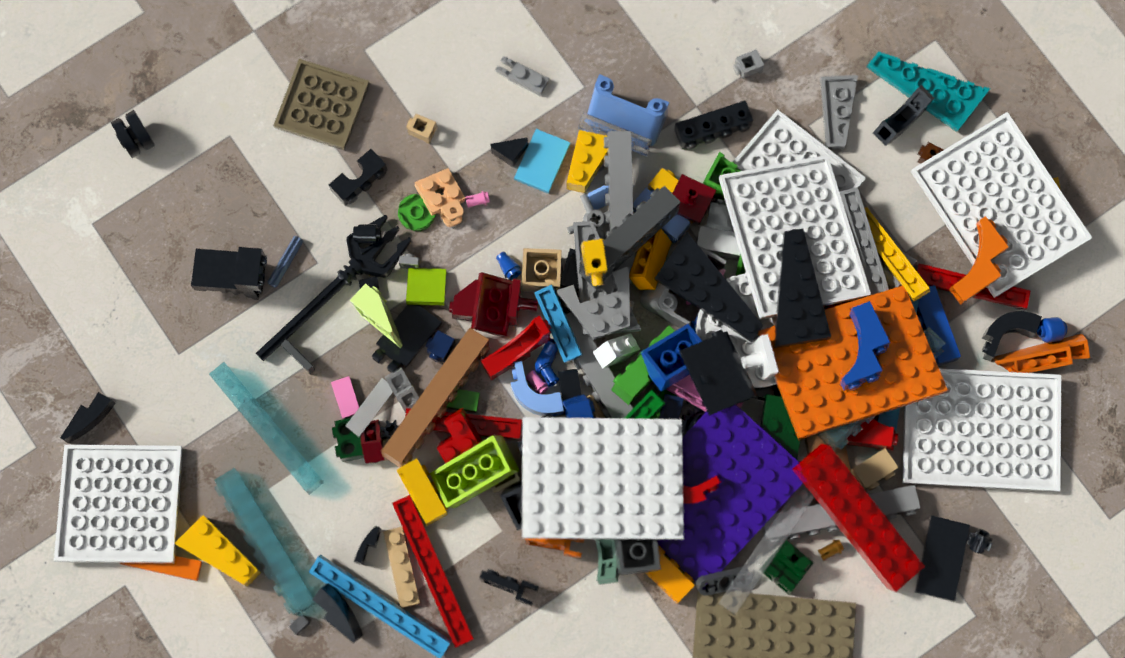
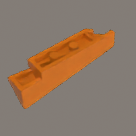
M1083 334L1066 337L1059 342L1043 343L997 355L993 359L997 365L1002 366L1009 372L1032 373L1073 364L1072 359L1090 358L1088 340Z

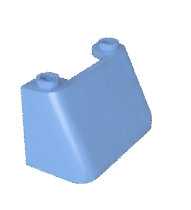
M599 74L587 113L588 123L606 132L631 131V142L647 148L655 145L667 118L669 102L655 98L648 103L647 108L641 107L611 95L614 89L613 81Z

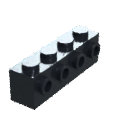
M745 100L675 123L674 130L681 149H693L698 146L697 144L703 142L708 144L713 142L715 138L721 136L726 138L731 136L733 132L749 130L752 127L753 118Z

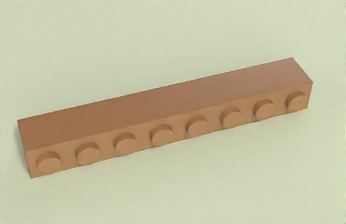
M471 328L468 329L381 450L384 458L398 467L411 462L414 456L412 455L416 448H421L425 441L423 438L435 428V421L438 417H443L447 410L445 407L449 402L452 403L455 400L460 386L463 388L469 379L467 376L471 371L474 372L477 369L480 358L482 356L485 357L489 352L488 338Z

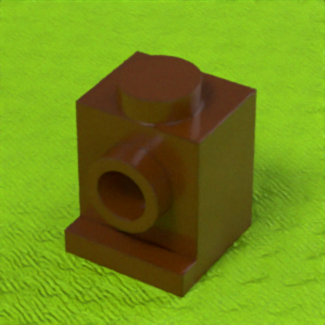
M930 142L926 146L922 145L917 154L920 156L918 163L922 164L933 156L930 153L936 155L944 149Z

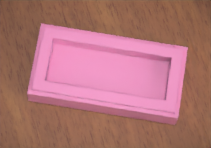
M348 376L331 382L342 419L352 417L359 409L351 379Z

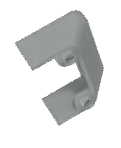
M676 242L671 245L665 262L670 257V255L672 254L676 246L679 244V242ZM699 246L718 270L724 269L726 260ZM658 282L655 290L643 291L640 302L645 309L678 328L690 324L688 320L674 313L678 301L673 294L668 292V288Z

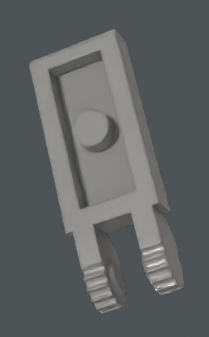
M502 57L501 62L513 69L509 72L507 69L497 66L496 72L508 78L509 81L541 96L549 82V78L518 62L515 63L508 57Z

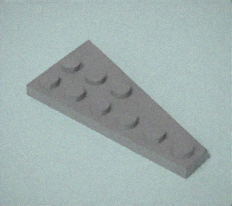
M593 221L573 222L580 303L616 292L617 288L612 274L604 280V285L598 286L596 289L579 274L582 242L597 240L600 237ZM631 307L630 328L615 333L641 331ZM582 326L583 336L589 335Z

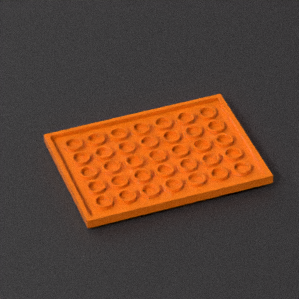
M903 285L826 309L825 314L831 333V338L828 340L773 349L775 326L762 329L758 333L759 337L766 334L769 336L778 368V373L774 377L798 440L948 391L910 297ZM870 301L890 341L886 352L880 355L875 354L882 372L879 379L872 383L864 382L855 390L847 389L843 391L840 384L841 380L851 370L858 355V336L849 314L853 307Z

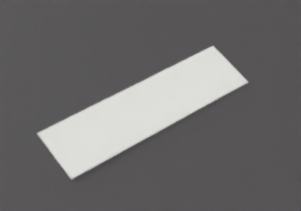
M381 378L346 424V427L358 437L393 392L386 380Z

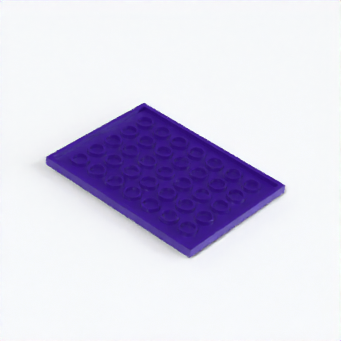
M733 405L710 416L706 411L682 438L683 485L688 487L698 486L717 475L721 483L718 484L719 488L711 493H708L707 490L704 491L708 499L698 503L683 504L682 540L657 539V544L695 582L700 576L722 571L803 484L792 470L799 462L737 405Z

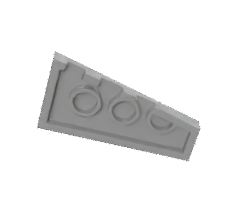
M858 75L822 76L820 78L825 145L828 149H845Z

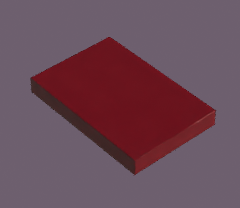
M483 272L479 273L471 329L500 337H507L513 281Z

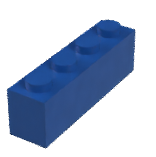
M935 285L929 287V293L919 298L917 317L938 366L957 361L961 355Z

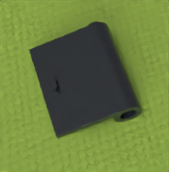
M722 330L711 334L712 337L679 351L709 416L758 395L746 369L743 368L741 359L728 332H723Z

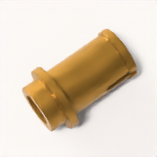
M839 539L836 541L832 540L833 543L818 549V553L823 561L837 553H842L841 551L844 550V547Z

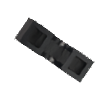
M372 149L368 150L357 160L358 166L363 170L359 178L349 179L342 172L328 184L331 192L344 206L355 202L362 191L366 192L371 188L375 180H380L386 175V164Z

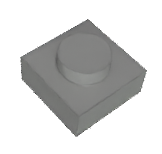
M405 254L404 256H399L400 268H419L420 261L415 255Z

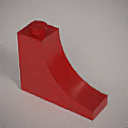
M868 417L847 424L844 441L847 445L893 450L894 445L898 444L899 434L896 433L894 427L883 425L872 417Z

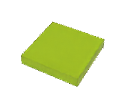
M408 268L406 304L445 305L446 269Z

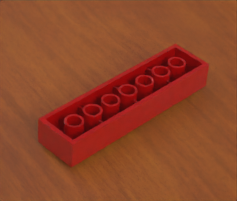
M821 443L792 469L887 589L897 592L925 567L830 445Z

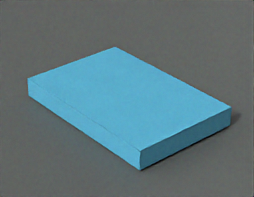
M536 129L514 180L549 194L569 149L570 142Z

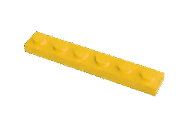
M865 207V213L879 257L901 286L903 285L913 301L929 293L930 288L871 211Z

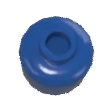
M1059 317L1044 318L1040 321L1037 334L1045 343L1059 342L1064 339L1068 329L1066 323Z

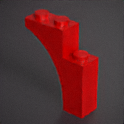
M540 315L534 318L510 342L481 360V365L491 380L515 366L514 362H523L531 357L530 352L550 341L551 326L546 319L542 320Z

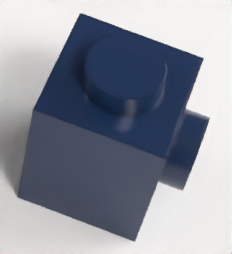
M437 330L433 338L430 337L426 344L427 353L430 355L429 358L438 363L440 361L445 363L455 345V339Z

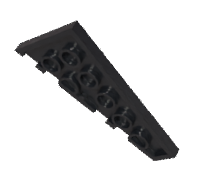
M804 229L785 231L782 242V261L773 349L831 338Z
M686 232L656 275L655 280L742 337L753 342L762 329L763 324L688 232Z

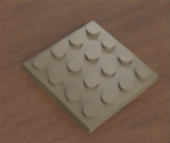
M299 59L273 126L274 128L345 150L370 82Z

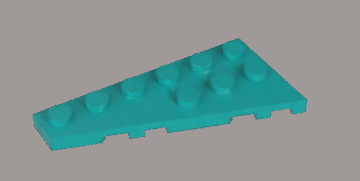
M879 51L866 67L908 98L922 85L935 98L928 105L926 111L955 132H958L991 89L974 85V83L969 81L965 82L956 79L955 76L930 68L920 67L915 63L902 61L900 58Z

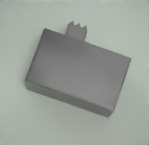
M301 615L295 621L292 619L290 621L291 625L288 627L295 635H298L310 622L304 615Z

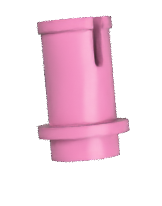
M481 191L482 193L465 196L468 208L490 203L488 192Z
M535 370L526 375L525 379L534 387L536 393L544 394L549 389L547 382H544Z

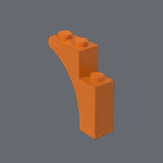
M986 216L976 224L979 235V249L974 265L964 278L949 289L960 305L1002 276L998 265L992 263L991 260L1008 249V241L1002 234L1000 235L997 232L995 223L991 219L988 220Z

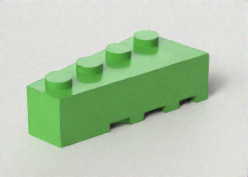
M669 325L658 337L652 340L649 347L672 334L675 330ZM641 352L635 362L631 361L628 364L624 374L619 373L613 380L615 384L611 390L627 405L653 381L649 376Z

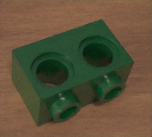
M351 418L334 421L335 427H332L333 438H337L338 446H335L336 457H340L342 462L364 458L361 435L358 437L352 431L348 435L341 433ZM353 445L354 451L346 454L344 452L345 447Z

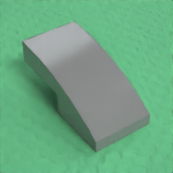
M400 367L385 376V379L406 412V408H412L419 397Z

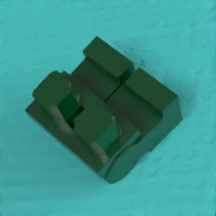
M785 540L759 571L772 582L776 577H779L775 584L789 595L814 562L788 540Z

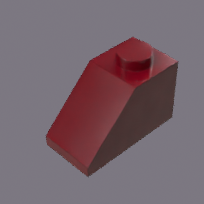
M474 280L454 296V301H450L449 313H452L453 319L472 321L478 280Z
M379 420L371 421L361 434V446L365 464L385 460L381 452L383 441Z

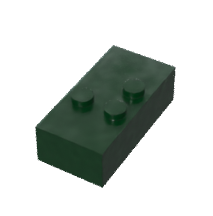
M765 394L760 427L797 460L800 440L797 438L782 396Z

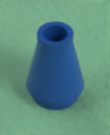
M506 252L497 255L496 259L499 262L504 277L509 280L516 279L522 272L520 270L521 267Z

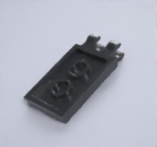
M407 305L394 320L403 345L401 348L385 335H382L376 343L379 349L373 353L372 359L379 364L385 355L391 358L393 361L387 366L390 373L399 369L401 365L407 368L442 324L439 319L420 305Z

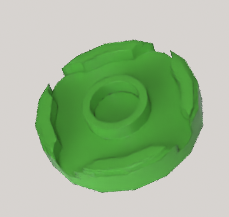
M417 194L405 197L400 202L398 208V218L401 224L411 231L425 230L435 219V215L431 216L421 196Z

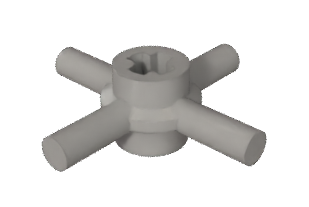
M585 193L580 196L586 210L582 222L591 221L592 218L598 219V222H593L600 239L605 240L606 237L602 229L606 223V212L602 213L600 210L593 209L588 195ZM573 225L567 227L569 234L574 233Z

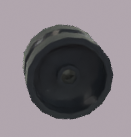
M135 110L125 114V118L130 125L128 127L120 118L110 122L116 132V137L132 159L141 153L137 142H140L145 150L155 146Z

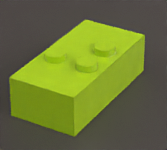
M493 435L432 471L430 475L446 508H457L520 470L504 437Z

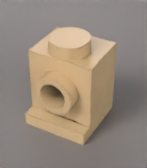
M415 113L413 119H409L407 129L409 135L430 144L437 130V125L435 121ZM419 128H424V131L422 132V131H419L418 129H419Z

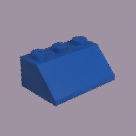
M689 324L641 352L649 376L661 392L690 375L679 351L702 342V340Z

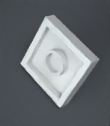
M768 334L760 336L753 343L756 354L741 358L744 369L759 365L763 381L771 379L778 373Z

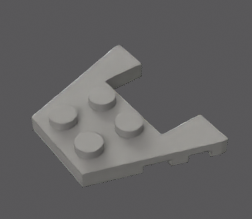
M629 267L612 272L617 288L616 292L583 303L579 302L574 285L557 290L558 296L562 298L566 306L576 316L579 323L593 340L630 328Z

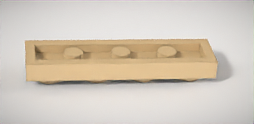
M403 527L385 530L383 534L400 607L406 608L418 605L420 600Z

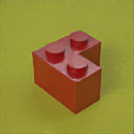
M463 408L445 418L444 424L451 436L439 442L437 450L444 462L448 463L482 442Z

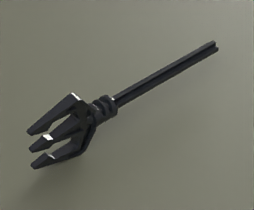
M384 215L369 224H377L378 228H382L388 217ZM399 226L385 232L383 238L378 240V243H373L365 249L360 248L359 243L353 240V233L350 234L346 239L350 266L344 265V271H337V278L258 350L256 355L262 361H265L345 285L351 286V279L357 280L356 275L361 276L364 273L370 276L388 277L398 263L399 256L403 255L411 243V238L408 237L398 243L397 252L381 265L375 259L385 245L393 241L400 229Z

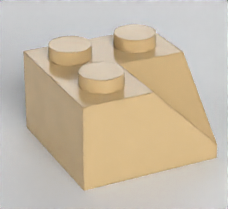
M523 248L522 291L536 292L549 285H553L555 289L560 288L562 250Z

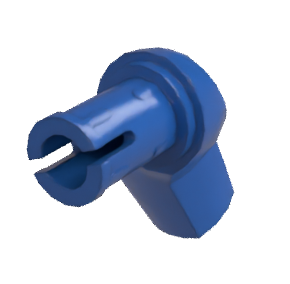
M552 338L545 343L535 363L536 373L544 377L549 387L557 384V381H559V378L551 368L558 352L557 345Z

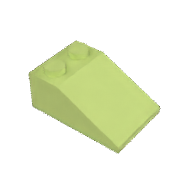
M365 284L351 298L350 302L365 320L401 348L403 345L390 310L386 306L387 301L381 296L382 293L376 287L370 288Z

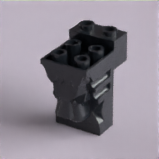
M238 247V252L196 248L191 286L195 291H220L225 294L233 292L237 296L242 293L245 297L259 300V294H262L265 282L267 255H265L261 248Z

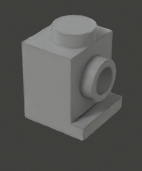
M757 49L736 57L734 70L737 75L741 74L742 79L763 71L764 63Z

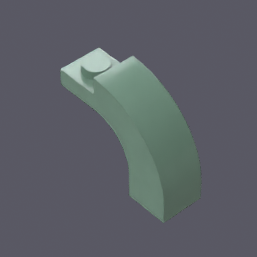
M595 539L598 550L597 582L599 585L617 583L619 575L614 539Z

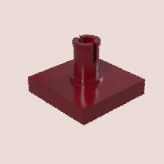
M682 174L672 193L680 201L678 215L700 225L716 193V189Z
M513 279L508 314L509 325L517 326L520 309L536 312L538 310V301L536 299L522 298L521 280Z

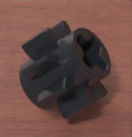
M394 420L393 423L386 421L387 425L380 428L385 432L381 436L382 439L388 438L389 440L391 438L388 431H392L393 428L396 430L399 427L397 426V420Z
M977 529L975 533L970 532L967 544L970 545V549L973 552L982 554L985 550L990 551L993 539L990 538L989 532Z

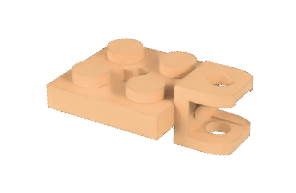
M449 168L415 182V187L431 216L440 213L443 222L448 227H453L462 222L463 208L461 203L465 202L466 198ZM437 189L444 190L443 195H441L440 193L436 194L435 192L437 191Z

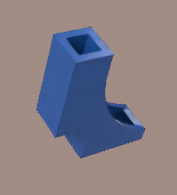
M870 301L853 307L849 314L858 336V355L851 370L841 380L840 384L843 391L847 389L855 390L864 382L872 383L879 379L882 372L875 354L880 355L886 352L890 341Z

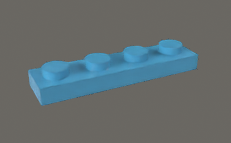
M549 285L534 292L543 315L551 326L550 331L563 362L567 363L582 356L583 354L554 286Z

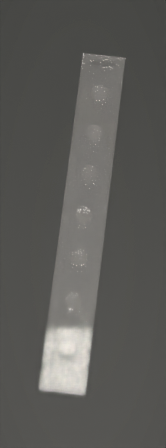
M804 484L791 495L720 600L719 605L734 615L737 614L814 499V496Z

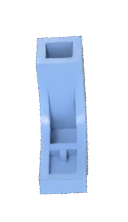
M522 361L514 362L515 368H512L513 379L518 381L510 383L512 392L519 404L536 415H563L564 409L560 392L547 395L534 392L526 382Z

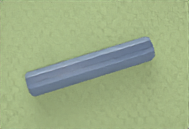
M294 236L268 280L270 286L276 288L303 244V240L300 237Z

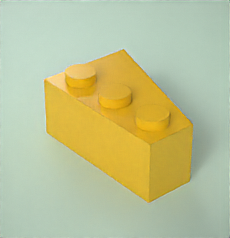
M579 130L568 174L567 190L581 193L586 192L597 175L598 170L604 164V156H607V148H604V137L607 136Z

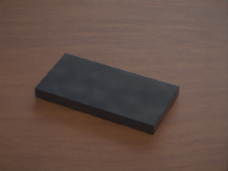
M933 515L930 516L921 559L925 567L919 571L915 593L955 602L970 529L969 524Z

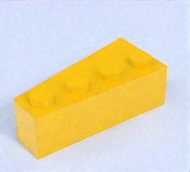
M204 515L175 542L176 545L247 587L261 574L258 568Z

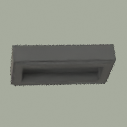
M288 340L281 344L309 374L315 370L314 366Z

